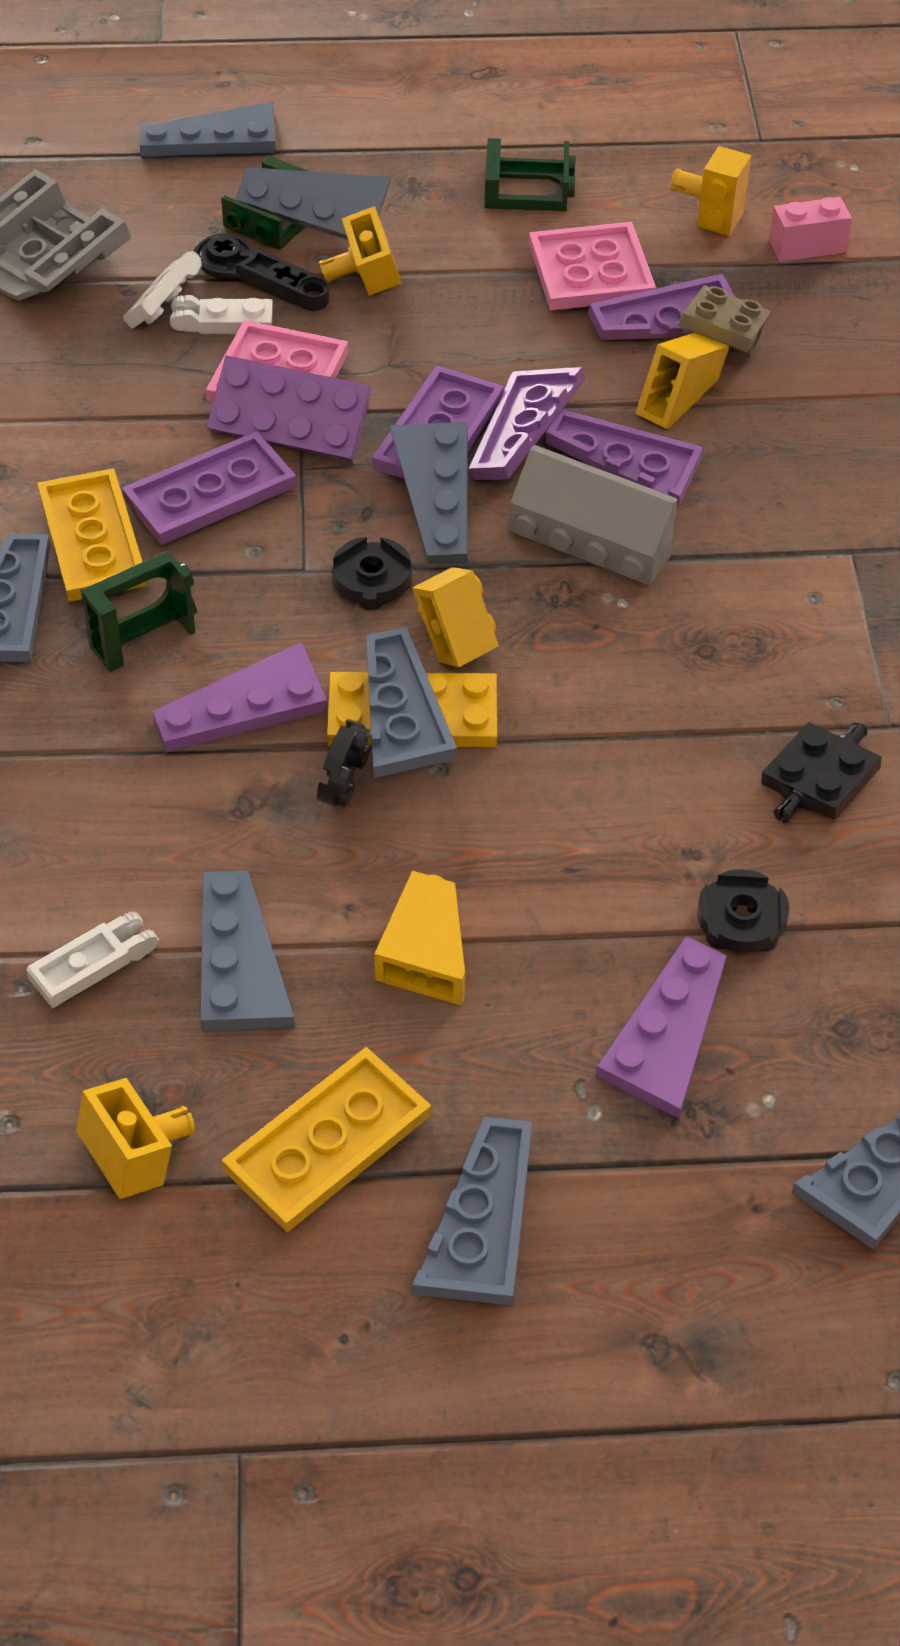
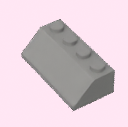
M533 445L510 502L509 531L651 586L671 557L677 498Z

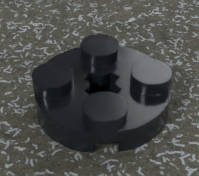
M367 537L353 539L342 545L334 555L332 567L333 585L343 597L359 603L361 608L376 610L381 607L382 603L397 599L411 587L412 570L410 555L403 546L390 539L380 537V543H367ZM364 569H369L371 571L379 569V572L367 573Z
M347 719L346 727L341 725L323 766V769L327 770V776L329 777L328 784L319 782L317 789L318 801L332 806L341 805L347 807L355 788V783L351 782L355 769L359 768L362 770L365 767L371 750V745L367 744L370 730L364 724Z
M736 869L719 874L717 881L709 886L708 883L704 886L699 897L697 917L700 927L706 933V941L716 949H728L736 952H765L774 949L778 939L785 932L789 916V902L785 892L780 887L778 892L774 886L768 884L769 878L756 871ZM738 905H744L748 912L754 914L741 916L734 911H737Z

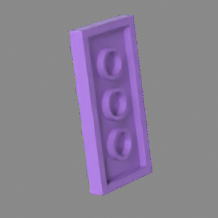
M225 355L207 429L210 432L238 438L257 431L270 445L354 462L372 388L366 384Z
M436 365L395 425L467 421L469 452L494 414L504 392V386ZM390 431L372 457L373 469L404 479Z
M256 431L122 488V495L126 504L160 545H164L297 487L296 474Z

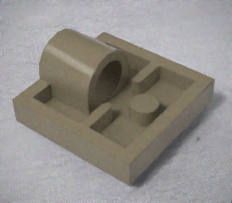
M704 285L683 312L679 326L730 346L729 349L750 357L756 348L762 330L767 325L771 311L762 308L761 304L754 300H742L729 295L723 288Z

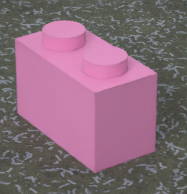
M827 197L821 200L777 205L773 207L769 242L779 262L846 253L852 217L841 197Z

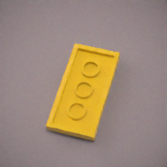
M114 468L37 483L68 602L81 600L82 589L142 563ZM145 581L128 590L146 587L148 583Z
M330 672L328 746H331L341 725L346 727L347 719L364 724L370 730L367 744L372 746L368 672ZM426 673L456 747L497 748V673Z
M365 1047L221 1160L222 1169L288 1233L431 1116L432 1105L370 1049Z

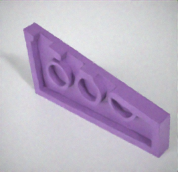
M719 274L590 303L588 315L601 340L679 338L694 333V331L683 328L679 324L683 312L704 285L723 288L731 296H734L724 275Z
M582 367L512 372L469 467L473 480L496 481L510 478L527 456L532 446L537 443L584 382L585 376Z
M564 409L560 411L546 432V444L600 470L677 498L678 508L703 456L704 447Z
M302 642L153 711V716L166 753L326 712L327 699Z
M686 936L598 1064L596 1077L680 1119L685 1096L694 1072L696 1059L722 978L727 955Z

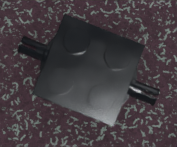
M858 721L853 722L851 727L843 735L839 736L808 722L762 771L761 784L779 792L785 798L773 811L778 821L782 819V823H788L800 808L817 811L835 820L881 768L882 756L857 745L868 733L864 724L861 723L859 726Z

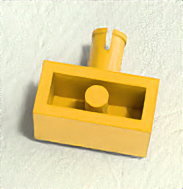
M718 146L705 166L703 176L682 171L678 168L674 171L670 190L698 197L700 201L697 227L727 236L731 235L744 214L752 155Z
M374 206L342 218L350 243L349 251L319 261L325 280L329 283L337 278L357 272L358 275L360 274L369 296L402 284L376 207Z
M452 567L412 587L418 603L417 611L422 614L419 617L426 625L439 663L461 667L499 646L495 636L496 624L492 616L487 612L482 598V584L472 570Z
M124 1078L83 1090L76 1132L119 1199H123L164 1185L172 1148L170 1141L192 1136L195 1131L192 1114L187 1113L188 1108L185 1106L152 1117L128 1079Z

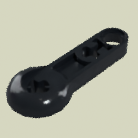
M232 234L207 236L199 241L194 248V252L197 255L199 254L202 261L201 270L209 276L219 279L237 278L310 311L321 310L329 303V283L327 280L260 249L253 248L249 242L239 236ZM318 291L322 294L311 296L305 294V292Z

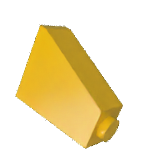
M696 332L657 344L635 414L665 429L670 428L718 381L730 346Z
M416 871L411 872L374 953L376 981L462 1006L465 998V966L454 882L447 881L437 875H426Z

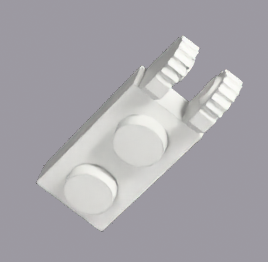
M188 251L178 260L176 259L170 263L123 316V320L132 329L143 321L149 325L156 320L164 311L160 305L164 301L168 303L182 290L180 285L187 278L194 277L201 269L202 261L199 254Z
M181 295L176 298L174 297L171 304L173 313L170 316V324L173 330L175 329L177 332L237 334L244 320L271 326L273 321V299L213 298L198 300L193 295Z
M129 911V913H125L124 916H120L108 924H100L29 965L26 969L27 976L53 1009L131 963V961L142 959L157 947L159 939L150 929L134 935L141 929L142 922L144 921L137 912Z

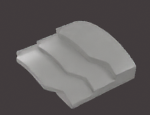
M34 169L0 197V292L17 301L40 292H49L69 274H77L90 262L106 259L129 240L131 235L125 221L103 208L91 217L85 215L65 202L57 181Z

